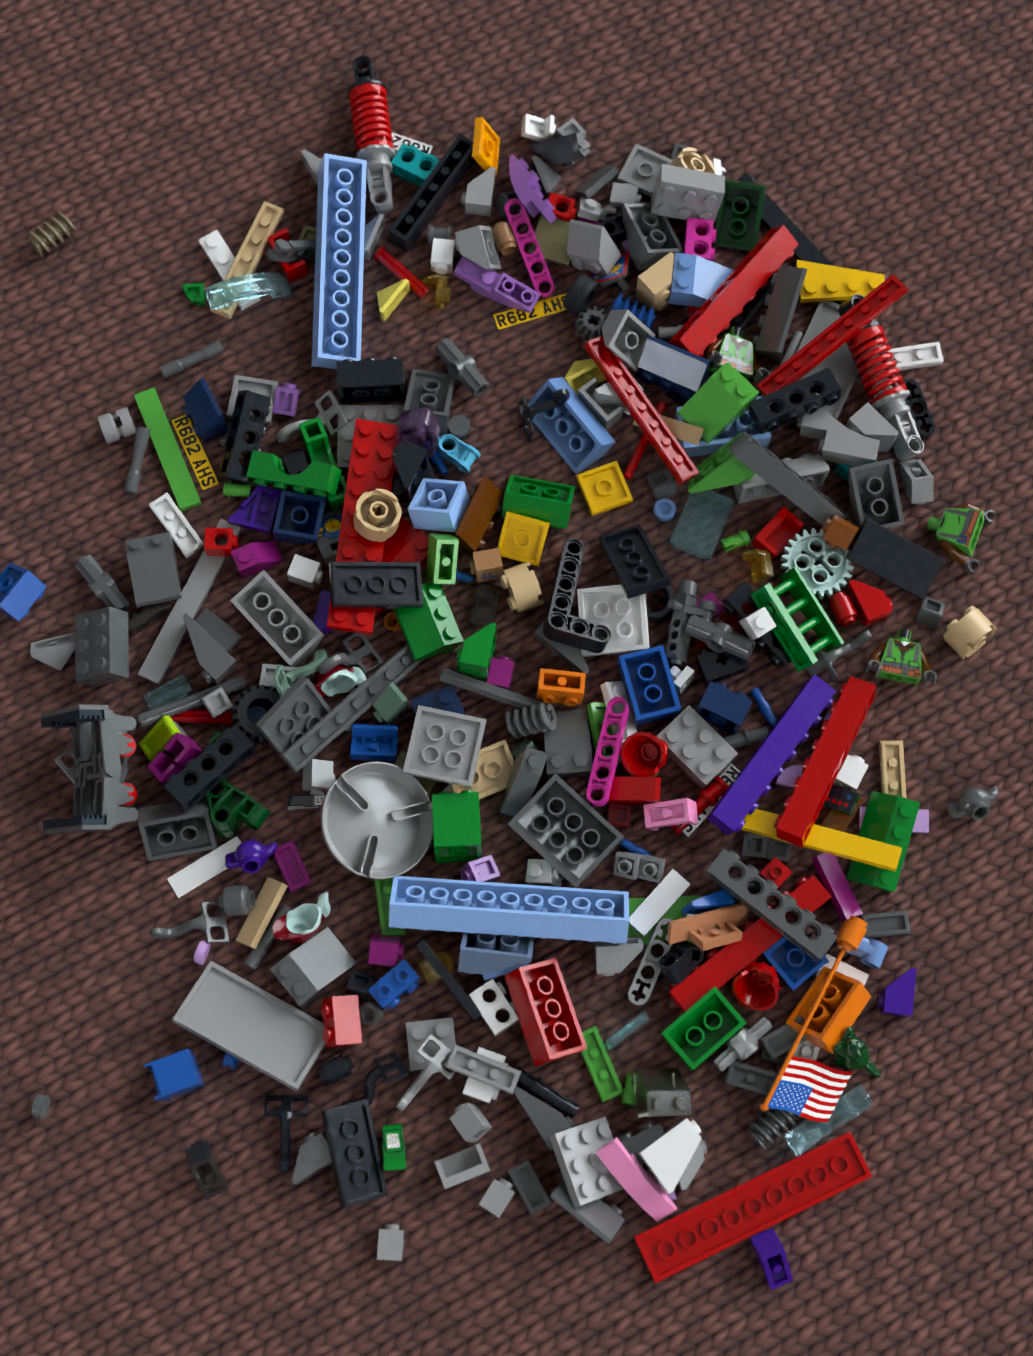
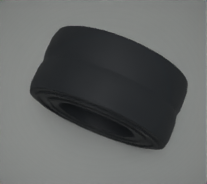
M582 274L567 292L563 306L577 316L579 312H584V309L591 304L598 291V282Z

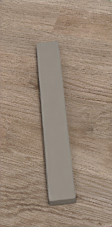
M220 519L216 527L232 528L235 536H239L242 531L241 527L228 524L223 519ZM220 539L216 544L222 546L226 544L227 540ZM205 550L203 551L181 592L182 598L176 601L138 672L140 677L160 685L187 634L183 615L187 613L193 620L195 619L228 556H207Z

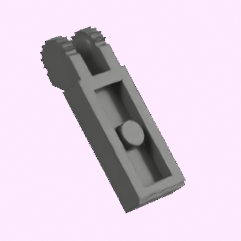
M283 239L276 240L274 243L276 249L269 250L267 256L272 261L282 263L299 262L301 260L310 261L316 252V239L290 240L288 242Z

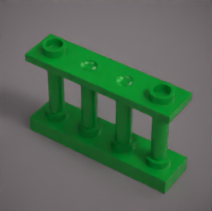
M795 566L780 576L783 583L775 588L768 583L750 595L759 609L765 607L776 624L772 631L797 671L800 672L818 661L815 653L825 648L829 652L842 645L844 641L799 569ZM788 590L795 602L785 608L778 596ZM800 609L807 621L797 627L790 615ZM813 629L819 640L809 646L803 634Z

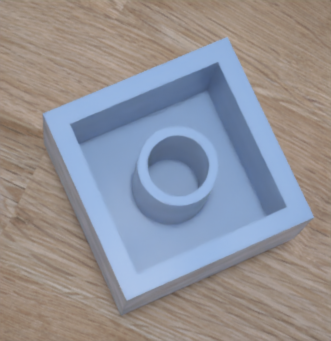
M423 478L408 507L414 529L456 532L470 502L465 482Z

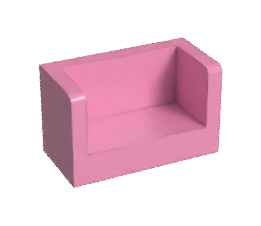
M689 798L643 805L645 827L650 830L658 831L659 827L684 823L698 824L696 802Z

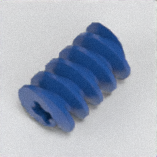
M620 293L614 300L610 311L628 309L651 330L657 316L654 315V308L652 307L647 312L646 304L638 308V300L630 304L631 297L628 296L623 301V293Z

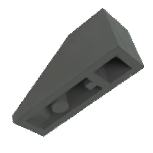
M543 621L535 630L534 638L575 672L586 673V680L589 677V669L580 649L547 639L543 634Z
M519 746L499 810L500 813L515 817L530 801L542 775L548 753Z
M515 1087L513 1092L551 1151L553 1146L549 1136L575 1127L569 1116L564 1118L559 1111L519 1087Z

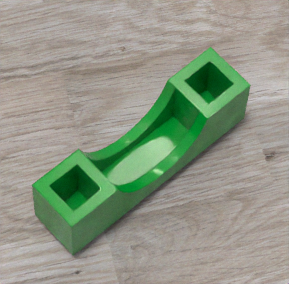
M320 417L299 423V435L310 462L316 461L333 464L337 467ZM340 474L335 496L328 494L326 496V503L330 511L342 508L344 505L346 481L342 474Z
M253 450L246 476L254 480L253 483L259 486L266 487L268 483L273 484V487L276 489L286 490L289 487L293 488V491L306 494L307 491H311L315 496L326 498L327 494L335 496L341 469L333 464L312 461L303 472L296 475H287L282 465V459L271 453Z

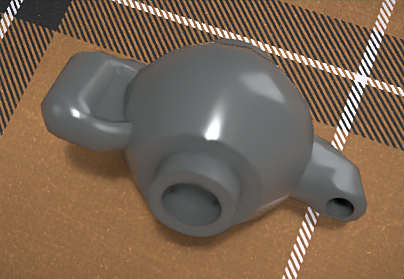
M992 787L988 791L981 788H965L959 801L947 805L946 810L952 819L967 816L975 820H982L988 816L991 802L999 795L998 788Z

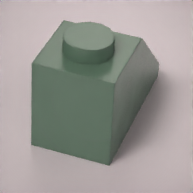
M393 682L389 684L372 704L375 711L372 714L380 724L384 722L386 725H391L409 711L407 698Z

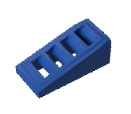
M720 889L691 901L682 909L683 915L686 913L701 914L734 905L735 900L727 891Z

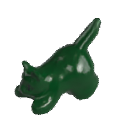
M849 1026L841 1041L834 1048V1052L837 1054L834 1058L835 1064L851 1071L866 1069L871 1075L881 1077L878 1068L870 1061L868 1045L863 1040H859L853 1028Z

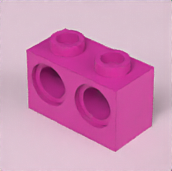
M687 219L683 254L697 255L710 261L714 260L715 248H711V243L715 242L716 229H713V220Z

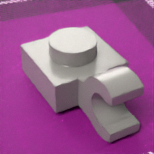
M572 118L557 128V135L561 137L576 133L581 156L585 157L590 153L588 149L590 144L584 139L586 131Z
M581 197L578 203L577 216L598 222V219L605 220L611 218L612 216L607 215L608 213L616 214L615 206L607 205L601 207V203L593 199Z

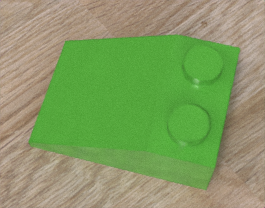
M727 362L703 384L677 414L686 423L704 428L701 438L709 444L749 409V403L757 400L759 392Z
M742 432L696 466L700 473L689 481L688 491L690 494L740 484L745 479L749 480L756 474L728 450V447Z

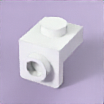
M525 114L522 117V137L541 142L548 140L554 135L556 125L554 124L553 115H549L546 119Z
M528 859L525 882L561 887L563 876L545 859Z

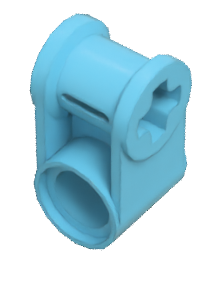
M445 434L439 440L438 452L441 457L463 473L468 474L473 462L481 456L477 449L464 443L454 435ZM451 444L454 448L452 450H445L443 446Z

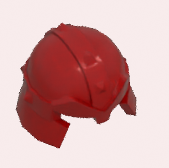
M636 732L628 736L622 744L620 754L623 766L631 775L636 777L654 776L660 768L666 765L668 745L650 732Z
M752 961L734 979L732 984L733 994L737 1001L744 1007L755 1011H765L775 1006L779 998L778 991L781 990L775 968L765 962L756 963Z

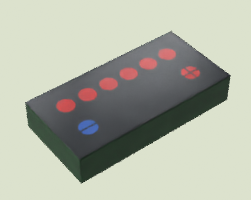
M833 785L823 807L851 816L860 795L857 792Z

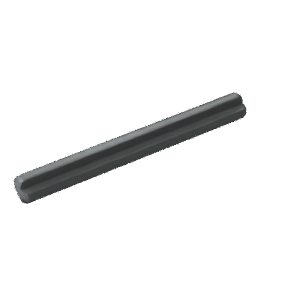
M443 668L440 672L439 680L520 709L527 707L529 712H531L532 705H535L539 710V704L543 703Z
M243 677L234 678L138 714V723L141 727H145L158 722L163 716L169 715L171 717L203 705L201 698L219 687L223 688L226 695H230L245 689L246 683Z

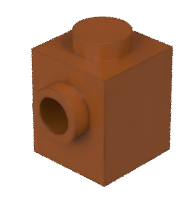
M835 515L832 520L828 518L822 530L825 531V534L822 538L826 540V544L837 549L840 547L847 550L859 527Z

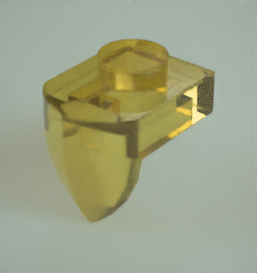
M431 275L422 278L423 282L437 287L435 307L444 309L445 301H449L451 295V288H448L449 276Z
M753 549L742 554V559L750 563L753 582L760 583L774 576L769 551Z
M444 952L435 953L445 968L451 973L453 970V959ZM425 959L417 962L427 984L440 979Z

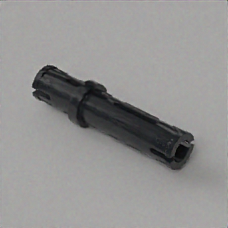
M521 1067L517 1068V1070L521 1071L517 1084L527 1089L530 1095H536L572 1119L579 1107L578 1104L541 1081L540 1077L536 1078Z

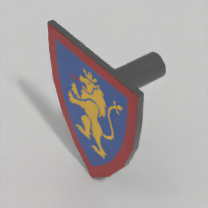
M630 253L622 254L608 275L591 272L588 276L602 287L617 282L621 291H626L629 286L624 277L627 276Z

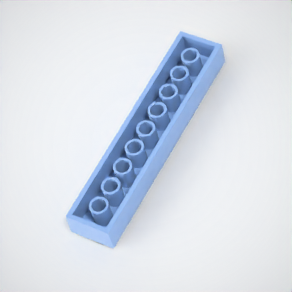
M326 153L322 157L318 168L311 366L337 370L336 362L344 359L361 361L367 160Z
M396 876L393 878L389 904V927L467 932L471 934L539 937L543 939L554 938L589 942L627 943L629 892Z

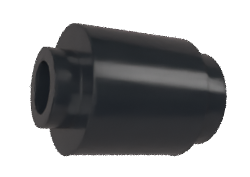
M340 1053L322 1063V1067L318 1068L317 1071L323 1083L327 1086L329 1084L334 1085L352 1075V1069L355 1066L349 1055L344 1056L343 1053Z

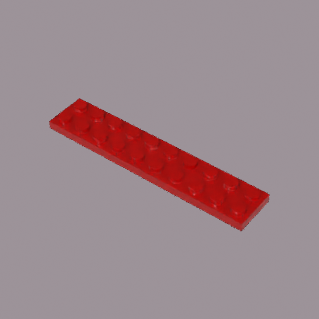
M357 418L355 420L336 562H382L384 542L371 541L361 536L354 528L353 518L357 501L363 493L374 491L375 489H385L391 492L394 473L392 453L398 443L399 425ZM330 597L326 628L372 635L376 608H332Z
M847 1132L634 1236V1239L654 1282L657 1283L872 1177V1174L851 1132Z

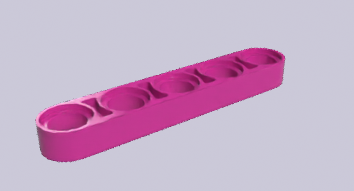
M511 199L505 205V212L536 292L540 293L541 298H550L555 292V285L523 203L519 199ZM514 204L521 207V211L517 215H512L509 212L510 207ZM520 224L528 225V231L525 234L517 233V227ZM529 243H533L536 246V250L532 254L524 252V247ZM535 263L543 264V270L538 274L533 273L532 266ZM544 282L551 285V289L547 293L539 291V286Z
M614 697L607 704L587 787V799L596 807H601L608 802L627 724L629 706L621 697ZM617 703L624 705V710L619 714L612 712L613 706ZM611 725H618L619 731L615 735H609L607 733L608 728ZM607 746L614 748V753L609 757L602 755L603 749ZM601 768L609 770L608 776L604 779L597 777V772ZM596 790L604 792L603 798L599 801L592 799V793Z

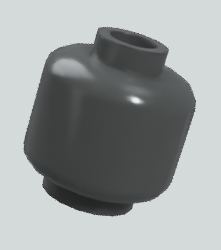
M246 885L227 886L223 894L219 895V907L223 908L228 916H245L255 906L254 892Z

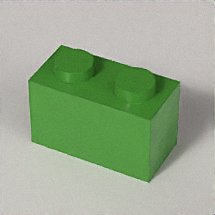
M429 533L426 578L433 584H455L459 540L452 534Z

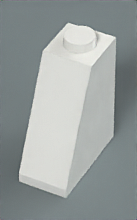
M684 1119L638 1153L666 1194L674 1191L702 1139L699 1135L702 1131L694 1120Z

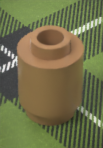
M496 223L493 226L492 234L498 251L504 256L513 254L518 249V243L510 223Z

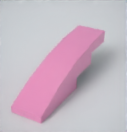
M617 1137L597 1149V1156L610 1173L656 1222L677 1210L675 1204L650 1170L647 1169L645 1171L633 1153L629 1155Z

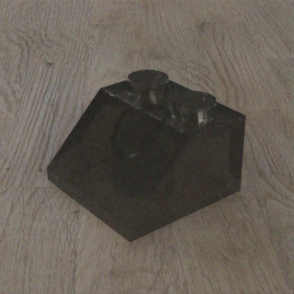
M678 1068L633 1069L636 1118L692 1115L691 1091Z

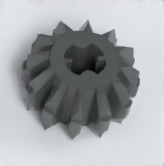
M596 306L593 307V310L586 307L584 313L579 312L578 319L575 321L577 335H582L583 341L588 338L592 340L603 335L601 328L609 314L604 315V308L597 311Z

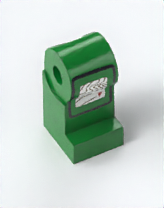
M402 1124L383 1125L384 1171L407 1169Z

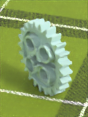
M812 528L810 534L803 530L802 537L796 533L794 536L795 541L791 539L788 541L789 547H785L783 550L786 555L781 557V561L786 563H783L780 568L789 571L797 566L796 562H804L807 568L803 569L798 566L797 568L814 595L818 594L821 600L824 597V593L830 598L833 595V591L835 593L840 592V586L845 588L847 585L845 580H850L852 576L848 572H852L854 567L848 565L852 562L845 559L850 549L844 550L840 547L836 549L825 543L826 540L822 538L824 535L822 528L819 533H816L815 528ZM811 545H816V546H818L819 549H820V552H814V551H812L811 548H810V546H811ZM828 559L836 560L838 565H830ZM817 561L821 563L817 566L814 565V563H816ZM814 576H822L824 578V582L816 581Z

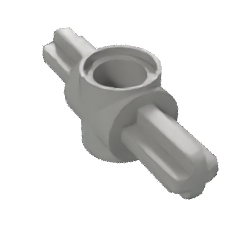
M762 1017L750 1029L742 1028L727 1040L728 1048L714 1059L715 1066L720 1071H724L737 1058L744 1060L754 1053L759 1047L758 1040L772 1028L769 1020Z

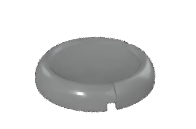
M368 762L347 770L331 785L321 809V830L329 851L344 868L359 876L371 879H386L409 871L425 855L433 836V809L429 810L427 802H430L427 792L414 776L403 774V768L390 763Z

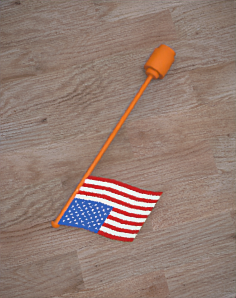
M850 916L842 925L837 935L838 938L835 940L841 951L764 1103L760 1104L762 1111L773 1108L789 1111L811 1121H829L853 1071L836 1070L818 1061L793 1055L845 952L857 951L867 931V923L856 916Z

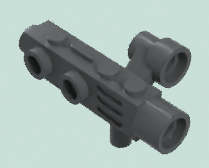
M681 580L679 582L675 600L671 599L668 602V607L673 609L672 620L668 625L669 638L664 651L666 658L669 660L668 664L676 667H681L682 663L687 662L691 636L685 634V628L690 617L696 615L712 622V617L716 613L717 603L708 600H701L699 605L696 606L697 583L689 580Z

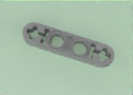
M664 918L656 924L627 992L628 999L635 1005H643L649 999L661 971L659 960L671 948L672 944L668 943L666 945L660 940H655L656 935L662 936L663 930L660 929V926L673 921L671 919ZM654 944L662 945L664 949L662 956L657 958L652 956L650 950ZM649 965L653 967L654 976L652 978L644 979L642 977L641 970L644 966ZM639 978L644 983H650L649 988L643 987L642 993L645 996L643 999L639 998L636 1001L632 991L639 989L641 984L636 983Z

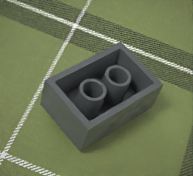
M109 606L75 615V681L98 686L129 678L128 612Z

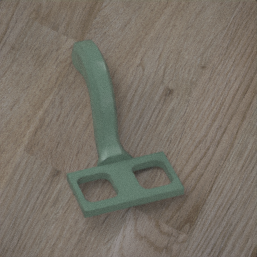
M318 649L313 653V662L287 673H284L281 664L277 666L272 679L280 698L291 688L295 679L318 671L319 665L328 659L325 649ZM279 673H280V676H281V678H280L281 684L279 683V680H278V674H279Z

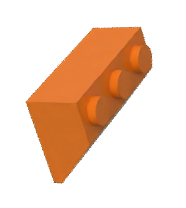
M823 967L786 1021V1024L798 1034L802 1025L800 1022L796 1023L794 1021L800 1015L804 1021L806 1020L831 971L830 968ZM835 971L803 1035L810 1043L831 1054L834 1053L835 1046L841 1041L849 1026L852 1027L871 998V995L861 981Z

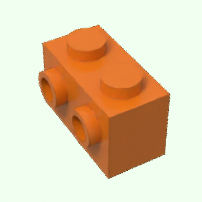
M540 668L536 700L542 701L545 704L555 702L564 703L567 706L581 705L584 696L586 673Z

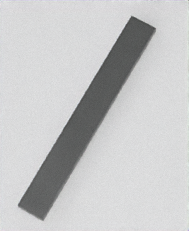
M408 644L404 645L280 755L294 773H297L367 711L389 684L393 682L396 685L424 659L414 661Z

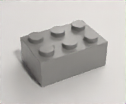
M662 164L651 197V214L687 220L688 218L713 220L714 224L725 194V176Z
M690 705L657 735L668 745V756L701 789H705L738 755Z

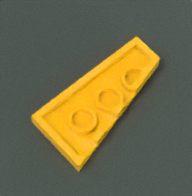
M796 260L795 263L796 268L807 269L799 295L800 303L848 300L855 294L865 297L885 281L884 274Z

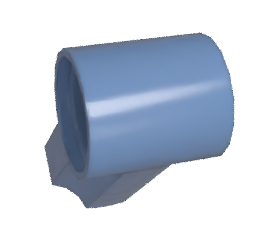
M863 937L857 951H851L849 954L859 958L863 964L879 969L889 947L877 940Z

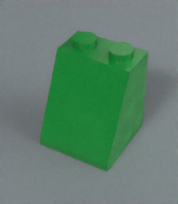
M464 790L460 793L442 791L432 794L436 864L471 862L482 858L479 792Z

